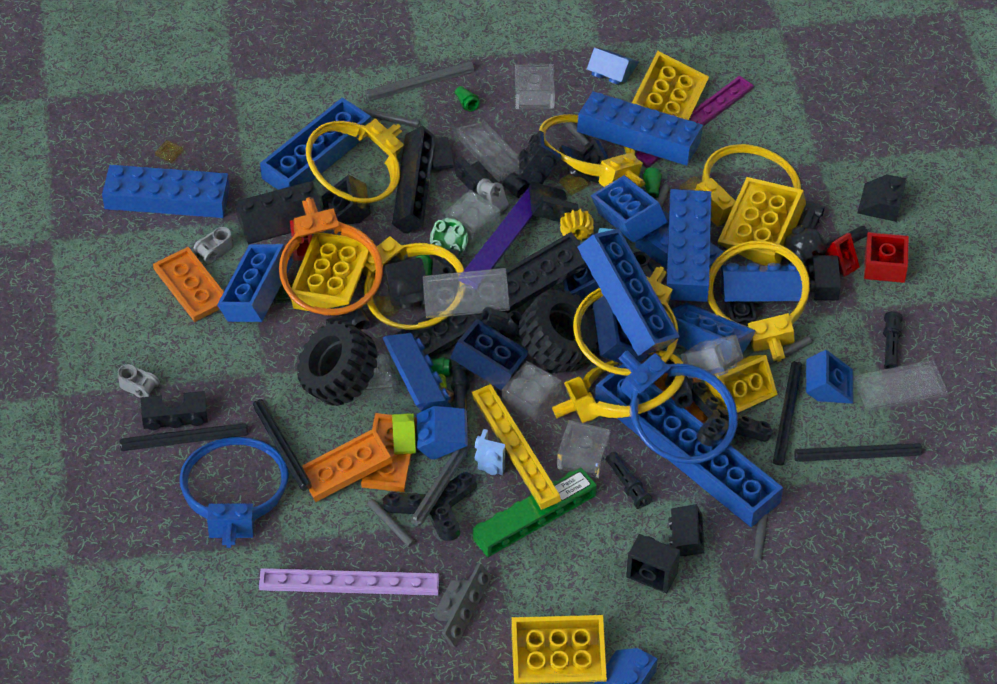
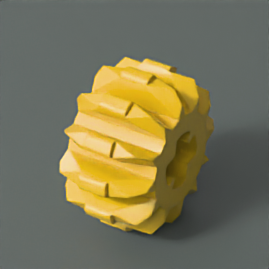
M581 209L578 211L572 210L571 213H565V216L561 217L560 230L563 236L572 232L577 240L580 239L582 241L583 238H589V235L594 233V220L588 211L582 212Z

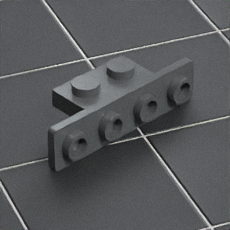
M482 564L476 565L469 580H451L433 614L435 619L439 621H448L442 631V635L452 647H457L491 580L490 574Z

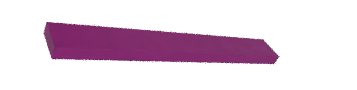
M739 75L696 107L689 121H694L703 126L750 92L754 85ZM641 151L635 153L636 158L643 162L642 165L646 168H649L661 159Z

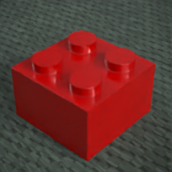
M868 232L865 245L864 279L905 283L908 269L909 236Z

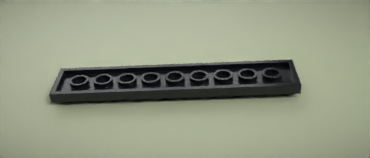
M570 232L485 281L477 290L471 289L466 292L457 309L443 321L422 329H402L394 335L412 333L416 339L420 338L425 346L424 354H428L432 358L456 344L476 319L481 321L480 317L486 306L509 313L588 267L577 248L581 244L573 233ZM454 300L411 325H416L439 316L450 307Z

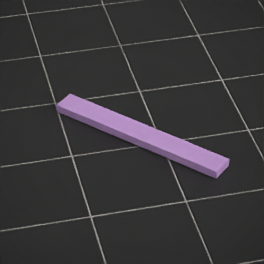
M261 568L259 590L438 595L439 573Z

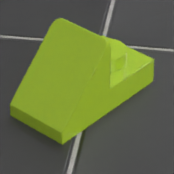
M414 413L392 414L394 454L416 453Z

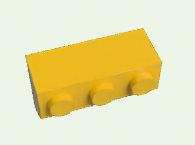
M766 355L749 356L711 373L731 393L737 413L778 395ZM705 381L711 393L720 400V403L727 410L725 401L720 393Z

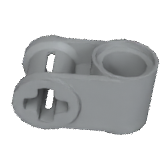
M486 178L479 181L477 192L482 203V209L485 213L488 212L492 215V218H495L509 207L503 186L500 183H492Z
M227 227L216 228L213 232L195 243L193 247L194 252L200 254L204 258L205 263H212L232 249L231 231Z
M125 364L118 369L120 388L135 394L137 397L151 396L152 390L160 384L159 379L154 374L145 372L133 365Z

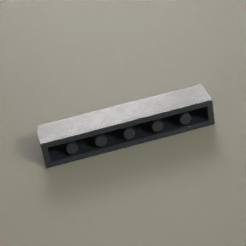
M423 125L405 135L400 179L394 206L392 224L407 234L424 224L436 136Z

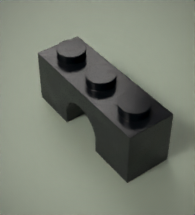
M205 391L183 393V403L175 408L165 406L162 395L140 397L143 428L158 430L161 427L178 428L181 425L191 424L199 426L203 423H208Z

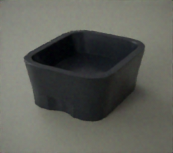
M753 301L726 302L724 314L731 320L746 326L750 322L757 321Z

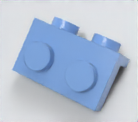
M483 429L481 436H477L475 448L477 449L475 461H478V469L484 470L490 475H503L505 470V444L488 440V430Z

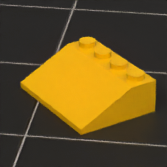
M657 51L631 103L689 120L709 76Z
M746 177L718 239V244L727 249L748 241H769L784 246L787 236L793 233L792 229L797 226L806 205L804 191ZM762 249L738 253L764 266H768L769 263L780 264L783 258L781 254Z
M322 232L314 233L292 285V290L302 301L313 307L317 306L328 309L348 305L370 253L369 250L360 242L346 236ZM291 299L293 309L308 311Z
M603 615L512 617L511 634L514 684L607 681Z

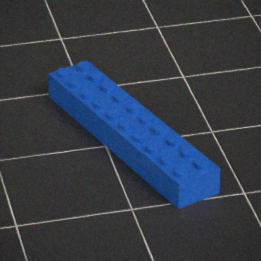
M624 364L618 367L628 369ZM610 373L596 384L595 401L630 406L631 399L620 389L627 375ZM652 384L641 394L638 393L636 398H639V404H642L657 397L663 391ZM672 398L649 411L638 414L641 427L648 439L656 447L673 456L691 458L703 455L715 449L723 441L721 439L714 447L702 444L696 435L703 423L686 409L677 407ZM630 417L617 418L637 434ZM731 445L717 457L702 463L684 464L669 460L750 527H753L764 515L781 503L783 487Z

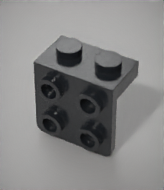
M540 130L537 134L532 135L526 150L522 149L518 155L519 177L529 183L543 184L561 159V154L544 145V132Z
M593 139L582 152L561 145L559 148L561 153L587 163L601 164L603 160L609 159L602 144L597 139ZM568 164L569 171L573 176L584 178L589 182L599 183L598 176L582 173Z
M463 156L456 159V176L478 199L480 197L477 192V185L480 180L486 178L492 183H500L504 186L503 183L507 175L490 157H485L471 165Z
M531 182L529 185L533 216L560 222L561 217H564L565 213L579 210L578 204L567 201L564 190Z
M421 258L385 265L384 270L391 306L401 305V309L413 307L414 302L419 301L420 305L432 302V298L439 297L437 289H428L424 264Z

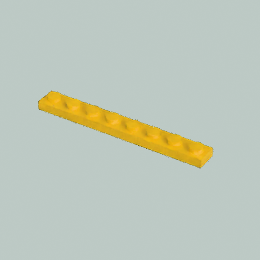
M489 384L473 391V399L500 443L505 444L506 453L541 510L560 502V494L492 385Z

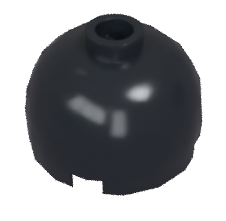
M803 225L793 228V233L787 236L784 247L795 253L800 260L813 256L812 253L815 250L820 253L826 249L822 235L816 229L804 228Z

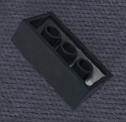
M310 181L235 201L236 215L248 245L290 234V220L306 215L302 201H305L306 198L314 199L317 211H322L319 196L313 182Z

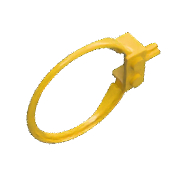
M578 115L553 116L541 124L539 131L544 132V145L561 154V160L576 170L588 175L598 176L599 183L603 187L623 175L640 188L644 186L645 182L639 177L643 162L636 158L634 149L624 146L626 154L603 160L601 164H592L571 158L559 152L547 142L545 134L551 126L566 122L578 123Z
M376 118L366 126L349 121L325 123L316 128L307 141L306 157L308 165L317 180L339 197L359 203L381 201L393 193L400 179V166L397 156L404 144L396 137L402 133V130H400L401 126L393 124L387 129ZM330 131L341 132L354 137L359 135V141L368 136L389 155L384 163L387 165L390 175L388 188L382 194L373 198H357L333 187L319 173L314 160H312V147L316 139Z
M735 144L720 148L711 154L703 169L702 182L697 184L695 190L711 191V221L718 227L727 221L736 202L714 179L710 178V171L713 165L723 156L732 153H752L776 162L786 170L794 188L801 189V184L794 168L778 154L759 146Z
M389 236L376 246L381 255L383 265L394 256L404 260V255H408V257L437 255L449 261L456 269L459 277L464 271L458 258L447 249L438 245L428 243L400 245ZM369 253L363 268V274L367 276L364 294L370 291L375 279L374 273L376 269L371 253ZM460 282L457 296L446 311L431 320L420 322L416 325L399 324L387 319L376 308L373 297L367 302V306L377 319L389 326L405 330L422 329L433 326L449 317L460 305L467 285Z
M748 241L737 244L723 252L709 269L708 302L716 315L731 320L716 304L713 294V283L720 267L738 253L755 249L776 252L790 260L800 274L802 294L798 305L790 315L787 313L750 322L746 326L755 330V334L750 341L753 351L770 349L773 361L777 360V362H780L781 359L785 358L782 346L794 343V329L792 325L801 316L808 301L810 289L808 272L803 262L795 253L777 243Z
M661 266L660 268L656 267L651 277H647L678 332L675 315L668 305L673 289L661 284L667 272ZM598 288L581 302L575 313L573 330L576 342L583 354L596 366L614 374L628 376L632 373L629 369L617 368L604 363L592 354L582 340L580 325L583 314L593 302L603 296L601 289ZM678 339L668 346L666 352L661 357L665 363L673 354Z
M659 350L649 353V355L656 353L659 356H663L666 351ZM672 354L669 358L675 364H684L682 360L674 354ZM611 360L606 362V364L614 366L618 364V362ZM597 366L590 370L583 380L578 376L564 382L570 400L553 406L552 410L556 419L576 411L581 422L584 423L592 421L598 416L607 418L630 417V406L614 405L601 401L595 402L591 392L588 393L589 388L606 371ZM675 376L671 385L664 392L645 403L639 404L638 414L649 411L671 398L681 387L685 376Z

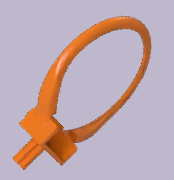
M306 198L305 201H302L306 215L294 218L295 235L285 246L280 258L279 274L283 288L295 303L310 312L331 316L353 312L369 302L381 284L383 263L379 250L365 233L355 227L339 222L334 208L318 212L314 199ZM333 229L335 234L341 232L342 236L349 237L363 244L371 253L376 269L375 279L370 291L354 304L337 309L313 307L302 301L290 287L287 278L288 261L293 252L300 246L299 243H302V236Z

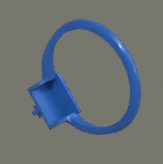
M628 350L618 358L632 372L625 378L620 387L631 399L630 419L632 425L642 441L652 451L663 458L677 463L696 464L717 457L729 446L737 428V409L731 393L716 376L694 365L666 364L656 353L642 364ZM665 373H668V376L696 377L708 382L720 393L727 406L729 425L725 438L712 451L691 458L677 457L662 451L648 439L641 427L638 415L640 400L636 398L638 393L641 394Z
M229 437L201 446L186 459L180 472V487L186 502L193 511L207 519L209 538H222V545H227V548H231V545H235L236 538H253L254 521L277 505L286 489L289 470L279 451L271 445L253 438ZM229 445H247L262 450L276 461L281 472V483L272 498L256 507H253V503L209 504L208 507H205L197 502L189 491L188 476L190 470L200 458L217 448Z

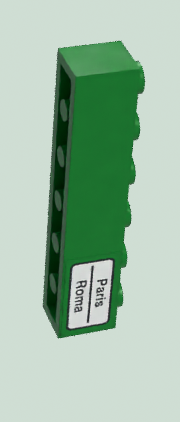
M582 467L575 471H570L565 477L552 482L560 494V502L541 510L531 494L528 498L515 502L503 512L496 513L489 520L478 523L473 528V540L488 558L594 498L597 485Z

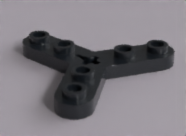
M694 382L691 389L693 401L708 417V420L701 426L696 437L702 444L714 447L727 433L729 425L728 411L720 403V400L711 393L706 384ZM737 415L736 434L763 442L768 441L772 436L773 430L769 423L750 419L745 415Z
M469 472L459 474L447 484L428 515L439 538L444 541H452L460 536L459 523L451 507L477 488L476 476ZM390 492L383 498V508L390 513L414 514L426 494Z

